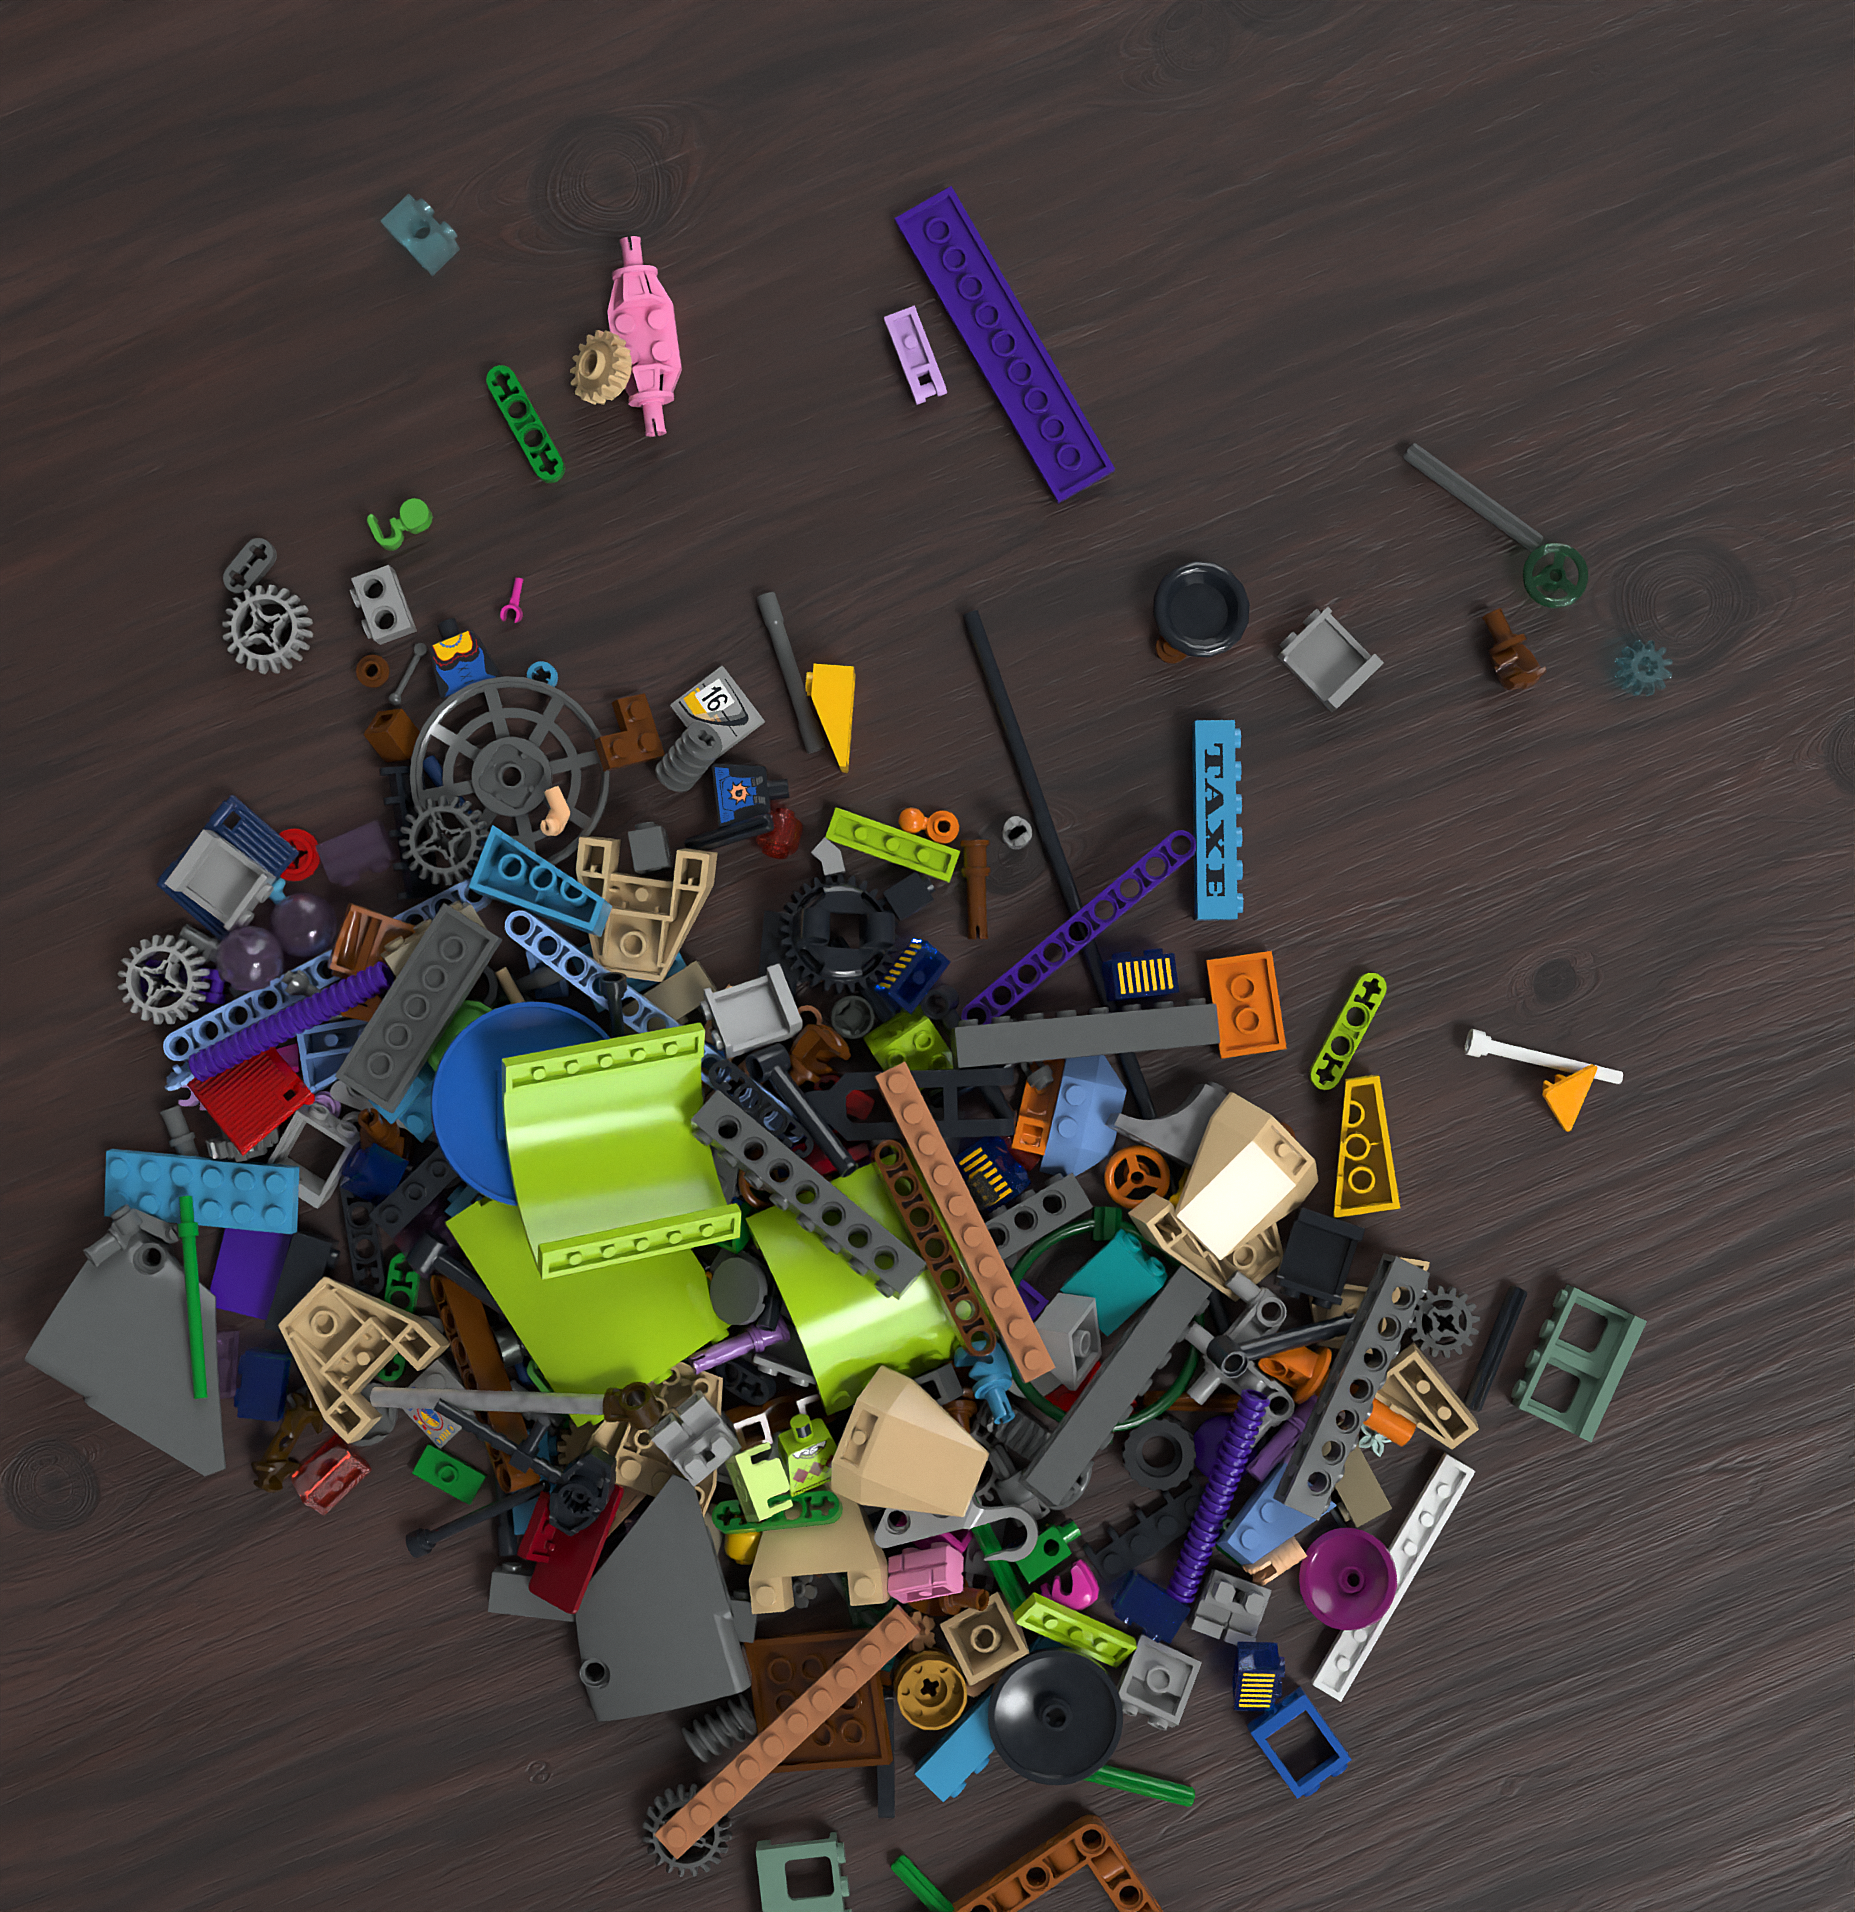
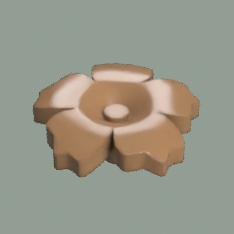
M920 1611L911 1612L909 1617L921 1630L909 1642L910 1651L919 1653L924 1650V1647L931 1649L936 1644L934 1633L930 1632L936 1625L933 1621L934 1618H929L927 1615L921 1616Z

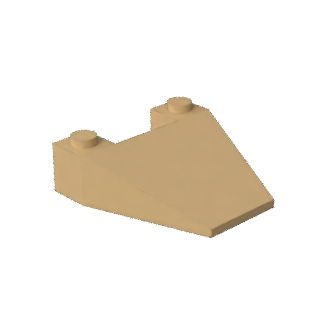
M597 836L579 837L576 863L578 882L613 906L602 936L598 937L589 934L594 960L610 972H620L628 978L663 982L714 886L717 852L687 848L677 850L674 880L619 873L617 871L620 839Z
M1152 1193L1128 1213L1147 1241L1235 1302L1240 1297L1225 1285L1228 1278L1238 1270L1256 1285L1279 1266L1283 1254L1276 1223L1222 1260H1217L1173 1216L1176 1209L1168 1200Z
M324 1276L278 1325L324 1420L348 1444L361 1440L381 1419L382 1415L360 1392L398 1352L419 1371L432 1365L450 1346L449 1341L428 1320L327 1276Z
M832 1480L806 1492L830 1491L842 1502L843 1511L841 1517L835 1523L762 1532L749 1578L752 1614L784 1612L794 1606L791 1576L847 1572L851 1606L880 1604L892 1598L888 1593V1577H890L888 1562L882 1548L875 1542V1532L863 1505L832 1491ZM786 1491V1492L781 1493V1494H779V1495H787V1494H790V1493H789V1491ZM825 1500L824 1506L815 1508L810 1504L811 1501H808L810 1508L809 1518L812 1517L811 1510H821L825 1515H828L829 1509L834 1508V1505L828 1500ZM793 1502V1506L785 1510L787 1519L794 1520L801 1515L802 1505L800 1503Z

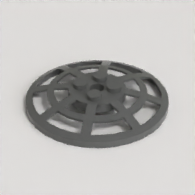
M504 676L489 678L467 685L450 695L434 710L425 722L416 740L410 768L413 802L415 805H421L425 810H428L426 805L427 798L438 801L439 795H445L448 805H450L453 796L458 797L476 793L478 799L486 807L476 823L486 821L489 825L486 829L480 830V834L490 833L488 829L498 814L515 817L519 836L510 837L537 854L535 842L544 839L547 835L543 834L541 829L532 832L529 813L536 810L542 804L550 808L544 792L551 789L552 775L571 770V788L566 801L570 810L568 820L583 828V830L567 847L545 859L552 865H556L578 850L579 837H589L596 829L605 810L609 795L610 771H603L597 749L577 755L576 749L568 735L554 721L563 705H565L584 724L593 742L601 737V734L592 718L576 701L561 690L544 682L525 677ZM508 687L525 688L544 693L552 697L543 715L523 708H503L498 689ZM485 693L489 712L483 713L471 720L457 735L440 725L445 716L457 705L474 695ZM506 718H521L533 721L537 725L528 740L510 737ZM493 722L497 740L489 743L482 750L466 741L477 729ZM549 731L561 742L567 753V758L549 762L547 756L539 748ZM434 736L450 746L443 765V786L423 790V761L431 737ZM460 752L475 761L472 768V780L454 784V765ZM599 763L601 772L600 792L596 807L591 817H588L574 808L581 789V768ZM508 768H517L521 773V780L516 786H508L503 780L504 772ZM454 814L464 827L468 826L461 817ZM431 819L424 825L430 836L433 833ZM441 833L443 839L438 841L437 844L439 846H446L445 849L449 850V839ZM471 836L465 839L458 848L460 856L458 859L460 862L469 853L472 841ZM473 862L472 866L474 869H476L477 864Z

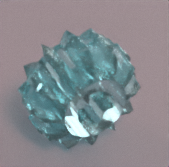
M1641 640L1633 643V649L1626 646L1622 649V654L1625 658H1618L1615 661V664L1623 668V670L1615 673V677H1625L1626 681L1622 683L1621 687L1625 690L1633 685L1632 693L1634 696L1640 695L1642 691H1644L1646 696H1651L1654 694L1655 688L1662 690L1666 687L1663 679L1672 677V672L1664 669V667L1672 664L1673 660L1669 658L1663 660L1661 656L1665 654L1666 648L1661 647L1654 651L1655 642L1652 640L1648 641L1645 647ZM1638 665H1648L1649 671H1639Z

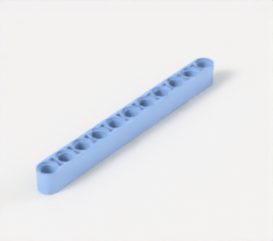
M469 878L465 882L458 883L393 918L410 923L414 916L421 915L424 921L429 918L433 921L441 903L445 900H451L452 903L460 901L461 904L467 901L478 912L487 907L492 899L483 896L480 901L473 903L468 895L472 879ZM332 950L291 970L294 974L299 969L306 973L310 984L321 991L326 986L338 984L342 980L336 976L327 979L323 975V966L328 962ZM285 973L170 1033L164 1040V1053L174 1061H188L191 1054L197 1053L201 1049H206L209 1045H215L217 1041L224 1040L227 1036H232L236 1032H241L246 1027L250 1028L254 1023L259 1024L260 1020L267 1019L272 1014L276 1015L278 1011L285 1010L288 1006H294L298 1001L303 1002L306 996L291 995L285 991L288 986L282 982L286 975ZM270 991L274 992L277 996V1004L273 1009H268L264 1003V997ZM239 1007H244L248 1013L247 1020L242 1025L237 1023L235 1019V1012ZM210 1022H214L218 1027V1034L213 1040L209 1039L205 1032ZM181 1037L185 1038L189 1044L188 1051L184 1055L179 1054L176 1048V1044Z
M518 910L512 912L507 917L505 930L510 938L609 1011L608 1000L603 995L597 994L594 990V981L601 975L610 973L609 970L534 914ZM518 916H524L530 922V929L525 935H519L513 929V921ZM545 936L553 937L558 944L557 950L553 955H546L540 949L541 939ZM573 956H578L584 961L585 969L580 975H572L567 970V962ZM627 985V991L622 999L625 997L635 998L638 1001L639 1010L632 1016L623 1013V1022L636 1032H649L647 1023L653 1017L663 1019L666 1029L682 1026ZM704 1043V1057L701 1058V1062L708 1057H713L717 1061L722 1059L728 1060ZM728 1066L725 1069L720 1068L715 1080L718 1083L722 1081L729 1082L732 1079L730 1076L732 1069ZM701 1069V1080L717 1091L710 1083L709 1075H706ZM755 1082L790 1115L797 1119L783 1100L760 1083ZM747 1088L745 1093L739 1095V1101L745 1107H753L759 1099L758 1093L752 1088ZM772 1111L764 1117V1124L770 1130L779 1129L784 1121L782 1114L778 1111ZM783 1132L777 1137L783 1140L786 1135L794 1143L799 1141L804 1135L798 1138L795 1135H787Z

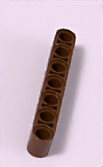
M895 1140L882 1141L871 1152L872 1166L915 1253L926 1262L924 1271L963 1350L970 1356L982 1357L989 1355L996 1346L995 1333L901 1144ZM883 1147L891 1148L895 1152L896 1160L893 1165H885L881 1162L879 1153ZM898 1178H905L910 1183L911 1190L907 1196H901L895 1191L894 1185ZM914 1208H918L925 1213L926 1221L922 1227H916L910 1221V1213ZM929 1239H935L941 1246V1252L936 1258H931L925 1252V1244ZM944 1270H950L955 1274L956 1283L951 1289L943 1287L940 1282V1275ZM961 1300L968 1302L971 1307V1314L966 1320L960 1319L955 1312L956 1305ZM976 1331H980L986 1337V1345L980 1351L975 1350L970 1342L972 1335Z
M443 1274L432 1275L430 1279L431 1292L465 1389L513 1391L481 1301ZM473 1410L478 1421L483 1424L487 1423L493 1427V1430L498 1433L502 1432L507 1435L508 1439L518 1445L523 1439L526 1440L528 1437V1432L520 1412ZM484 1441L497 1481L505 1493H511L540 1482L541 1476L534 1473L533 1469L529 1468L526 1474L508 1464L512 1458L501 1450L491 1447V1444Z

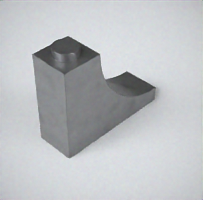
M1208 1081V1084H1196L1187 1099L1175 1110L1164 1116L1152 1120H1141L1121 1113H1111L1105 1126L1143 1146L1154 1149L1162 1156L1191 1170L1210 1117L1227 1097L1225 1094L1227 1089L1211 1081Z

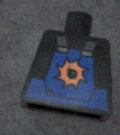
M711 764L720 828L762 814L772 815L771 800L790 798L788 779L768 781V773L765 766Z

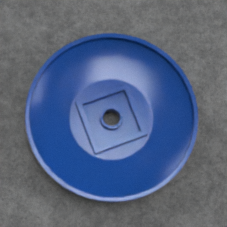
M547 1002L509 1004L481 1015L460 1031L450 1043L438 1064L433 1079L430 1101L431 1120L437 1143L445 1159L456 1174L480 1194L497 1202L517 1206L504 1132L502 1058L610 1039V1037L597 1024L584 1015L561 1005Z

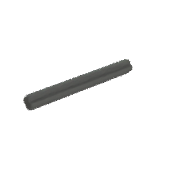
M1413 443L1407 449L1403 456L1404 460L1529 551L1536 550L1541 544L1543 536L1422 447Z

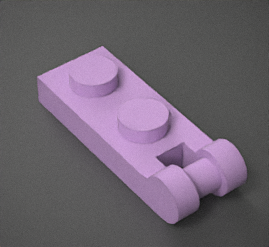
M915 306L884 317V322L916 405L926 402L925 398L937 394L939 397L947 394L946 386ZM929 373L932 382L921 386L918 377Z

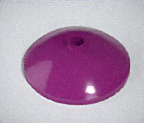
M1355 1528L1331 1530L1321 1535L1310 1545L1306 1551L1307 1557L1302 1560L1299 1573L1301 1594L1310 1612L1322 1623L1332 1628L1349 1631L1366 1628L1381 1619L1390 1608L1397 1588L1395 1563L1386 1546L1372 1534ZM1357 1574L1359 1576L1360 1582L1356 1587H1354L1351 1583V1579L1354 1575Z

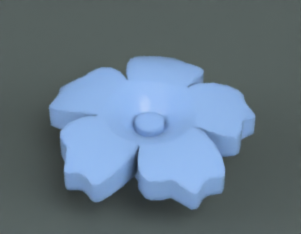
M187 1061L181 1067L178 1064L172 1067L175 1072H171L166 1077L168 1084L164 1087L168 1091L177 1090L194 1078Z

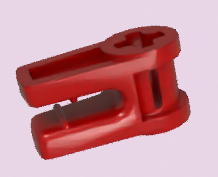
M837 1075L821 1076V1080L814 1084V1090H823L819 1087L820 1083H828L830 1079L834 1080L836 1084L840 1077ZM852 1090L846 1096L847 1113L865 1120L873 1108L874 1099L861 1090Z

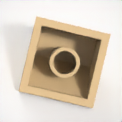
M996 1592L989 1596V1604L985 1610L978 1611L968 1608L940 1624L970 1686L1029 1654L1022 1626L1015 1623L1013 1612L1002 1593Z

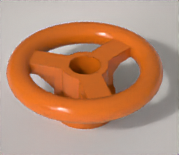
M1132 1145L1120 1149L1110 1158L1104 1172V1183L1108 1194L1116 1203L1125 1208L1134 1209L1145 1199L1133 1200L1126 1196L1134 1188L1147 1185L1158 1188L1154 1194L1163 1198L1170 1185V1170L1166 1160L1154 1149L1142 1145ZM1136 1155L1146 1156L1153 1160L1159 1168L1160 1177L1150 1175L1149 1166L1144 1161L1138 1160ZM1126 1158L1127 1164L1124 1168L1125 1183L1117 1189L1114 1182L1115 1169ZM1134 1172H1141L1143 1177L1140 1180H1134L1131 1175Z

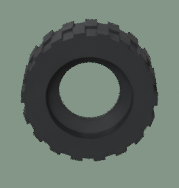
M1160 1414L1147 1423L1128 1429L1125 1432V1439L1122 1441V1457L1125 1469L1128 1470L1132 1480L1135 1479L1138 1485L1148 1487L1149 1490L1156 1491V1489H1162V1491H1165L1173 1486L1175 1488L1180 1485L1181 1481L1189 1477V1472L1194 1468L1196 1451L1189 1429H1186L1181 1420H1176L1172 1415ZM1164 1436L1173 1443L1175 1456L1170 1464L1157 1468L1150 1466L1144 1460L1142 1448L1149 1438Z

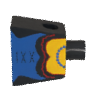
M455 618L445 620L437 625L443 641L430 647V654L439 695L443 701L467 685L489 678L503 677L476 632L470 630L461 634Z

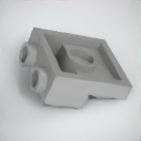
M1141 1634L1136 1641L1137 1649L1131 1654L1128 1665L1123 1669L1117 1685L1123 1713L1136 1716L1137 1712L1149 1717L1148 1724L1167 1730L1168 1726L1173 1728L1179 1725L1202 1662Z

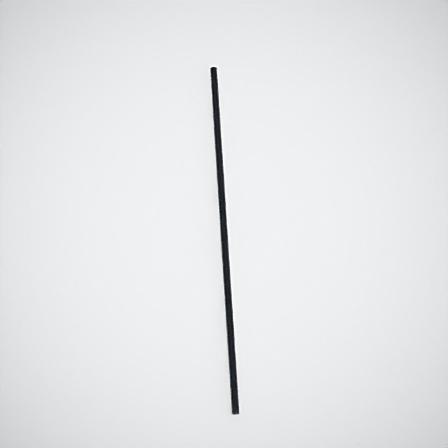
M974 610L964 614L963 619L1067 912L1071 918L1083 908L982 620L978 610ZM1076 922L1072 925L1077 940H1084L1088 935L1087 926L1083 922ZM1093 939L1081 951L1101 1007H1109V1013L1121 1012L1096 941ZM1135 1052L1119 1053L1118 1055L1141 1120L1158 1118ZM1162 1156L1170 1170V1185L1167 1191L1170 1199L1179 1190L1180 1177L1174 1161ZM1197 1275L1202 1282L1212 1289V1292L1207 1297L1210 1301L1208 1308L1218 1336L1223 1335L1232 1324L1221 1293ZM1269 1430L1257 1443L1259 1452L1272 1439Z

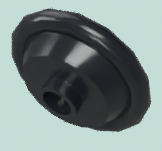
M1192 561L1175 567L1161 580L1154 594L1153 617L1159 634L1172 648L1187 656L1209 658L1227 652L1241 640L1249 623L1250 602L1244 585L1230 570L1214 562Z

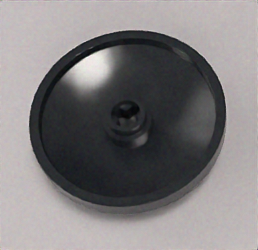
M1063 1647L1037 1649L1011 1663L996 1681L988 1706L989 1731L1000 1757L1012 1770L1022 1777L1045 1785L1072 1784L1096 1773L1113 1755L1123 1728L1121 1698L1109 1673L1088 1655Z

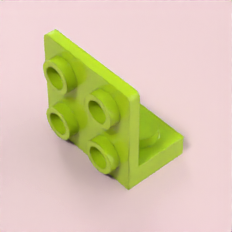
M918 1001L863 1036L864 1041L884 1071L903 1062H906L909 1070L953 1069L952 1052L930 1019L923 1013Z

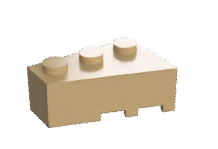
M1414 1342L1401 1351L1395 1359L1391 1360L1386 1371V1382L1377 1391L1376 1399L1387 1405L1395 1413L1401 1414L1416 1424L1418 1428L1450 1449H1454L1479 1430L1474 1416Z

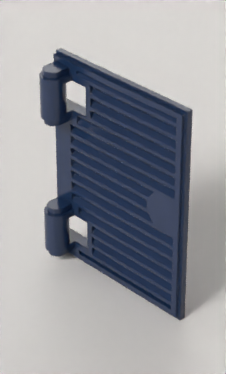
M233 794L210 816L208 823L182 854L166 868L156 884L222 943L226 941L233 931L225 929L223 922L184 893L174 891L164 884L203 830L215 831L275 876L276 879L272 885L300 853ZM233 811L241 819L231 830L223 822Z

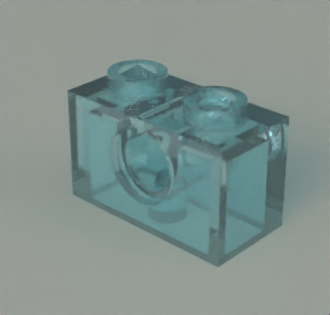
M408 194L381 220V223L419 264L433 276L460 250L454 240L458 235L445 221L440 225L432 217L435 213L434 210L422 198L416 201ZM429 227L430 233L426 238H416V232L420 228Z

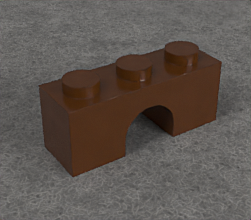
M809 1383L808 1387L797 1385L775 1393L770 1400L762 1405L747 1403L725 1411L724 1415L727 1425L742 1447L739 1451H744L764 1442L772 1444V1435L781 1429L791 1427V1419L799 1414L808 1415L810 1421L820 1418L824 1424L835 1421L834 1413L828 1416L823 1408L816 1387L817 1384Z

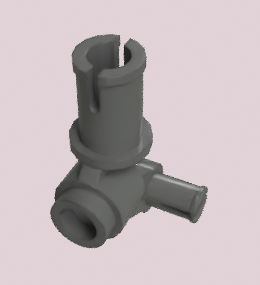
M125 1204L110 1214L113 1221L111 1227L107 1230L108 1234L90 1247L85 1248L83 1252L88 1260L97 1267L117 1251L126 1250L130 1236L140 1230H144L166 1243H175L180 1239L178 1238V1227L176 1224H169L135 1208H130L128 1204Z

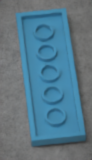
M121 1149L106 1151L104 1216H110L115 1210L128 1204L130 1208H135L162 1221L181 1223L179 1197L193 1196L194 1222H198V1225L284 1234L297 1232L299 1166L250 1161L236 1162L235 1160L228 1161V1159Z

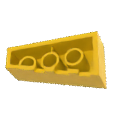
M1376 1074L1345 1079L1333 1217L1400 1209L1380 1076Z

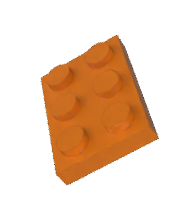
M1272 951L1206 960L1211 1004L1216 1003L1220 1059L1287 1049Z

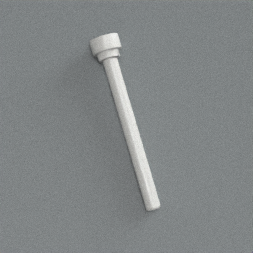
M1475 1029L1469 1031L1465 1043V1054L1474 1057L1486 1056L1490 1053L1569 1073H1576L1590 1065L1568 1058L1493 1041L1490 1036H1486L1485 1032ZM1597 1066L1594 1079L1620 1084L1623 1080L1622 1071Z

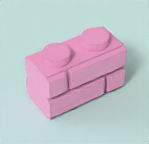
M945 1542L932 1543L931 1548L925 1550L917 1548L903 1549L902 1554L889 1557L888 1573L890 1577H888V1593L902 1603L961 1593L963 1591V1576L961 1573L963 1572L964 1557L960 1552L952 1548L950 1544Z

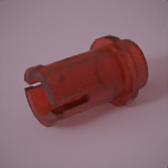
M1014 1135L1007 1136L999 1148L1021 1165V1170L1025 1168L1030 1172L1042 1157L1039 1154L1013 1149Z

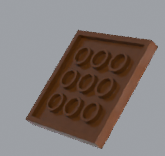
M873 1627L755 1637L753 1643L744 1642L752 1673L751 1691L758 1735ZM880 1670L770 1773L889 1765L893 1761Z

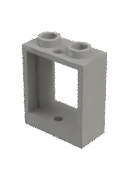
M319 1103L304 1104L296 1110L268 1163L299 1166L298 1197L318 1209L330 1199L361 1144L360 1132L350 1122L341 1121L330 1114L325 1106ZM306 1123H309L345 1146L327 1181H324L288 1158Z

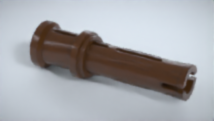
M990 840L960 841V846L964 848V867L961 868V874H963V877H966L967 940L976 939L977 925L979 926V939H989L987 929L986 876H989V873H991V868L987 866L986 848L990 845Z

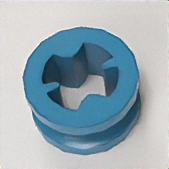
M539 661L528 668L527 678L534 680V675H539L536 671L543 668L546 673H551V679H546L548 681L547 684L553 687L556 686L558 674L549 663Z

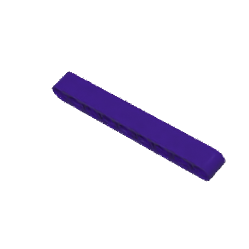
M1177 830L1167 836L966 1005L962 1011V1020H970L969 1014L974 1007L982 1008L985 1011L986 1021L983 1025L991 1024V1018L1002 1017L1188 861L1196 851V841L1193 835L1188 831ZM1178 836L1187 837L1191 842L1190 850L1184 855H1178L1172 850V842ZM1152 858H1161L1165 863L1164 872L1156 877L1149 875L1146 870L1147 862ZM1127 879H1134L1139 884V892L1133 898H1126L1121 892V885ZM1103 900L1112 903L1114 908L1113 915L1106 920L1100 919L1095 911L1096 905ZM1076 922H1083L1088 928V935L1082 941L1074 940L1070 935L1071 926ZM1051 943H1056L1062 948V957L1057 962H1050L1045 956V949ZM1026 964L1032 965L1037 971L1035 981L1030 984L1023 982L1020 978V969ZM999 986H1006L1011 991V1000L1006 1005L999 1004L995 999L994 993Z

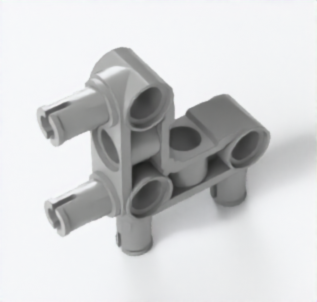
M1236 1270L1228 1278L1225 1285L1247 1304L1246 1309L1223 1335L1231 1337L1235 1343H1240L1276 1333L1286 1318L1287 1310L1284 1303L1268 1288H1259L1241 1272ZM1268 1302L1277 1303V1313L1273 1317L1262 1316L1261 1310L1264 1304ZM1193 1321L1189 1324L1191 1329L1185 1339L1204 1354L1203 1358L1205 1361V1371L1187 1391L1196 1402L1203 1405L1220 1383L1228 1384L1239 1395H1241L1244 1389H1252L1263 1393L1270 1401L1276 1396L1286 1398V1405L1281 1410L1275 1411L1270 1409L1269 1406L1265 1407L1266 1415L1261 1417L1263 1419L1262 1425L1257 1426L1259 1433L1254 1436L1256 1438L1255 1443L1250 1445L1254 1448L1271 1426H1279L1282 1421L1292 1416L1295 1407L1294 1401L1283 1385L1273 1376L1268 1377L1254 1365L1253 1360L1249 1361L1246 1371L1239 1377H1225L1206 1354L1208 1344L1215 1337L1197 1322Z

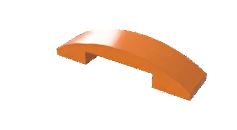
M1065 1059L1043 1061L1053 1071L1051 1076L1054 1081L1042 1090L1037 1091L1026 1080L1015 1128L1016 1135H1014L1012 1143L1013 1149L1044 1156ZM1035 1061L1033 1065H1029L1032 1073L1040 1069Z

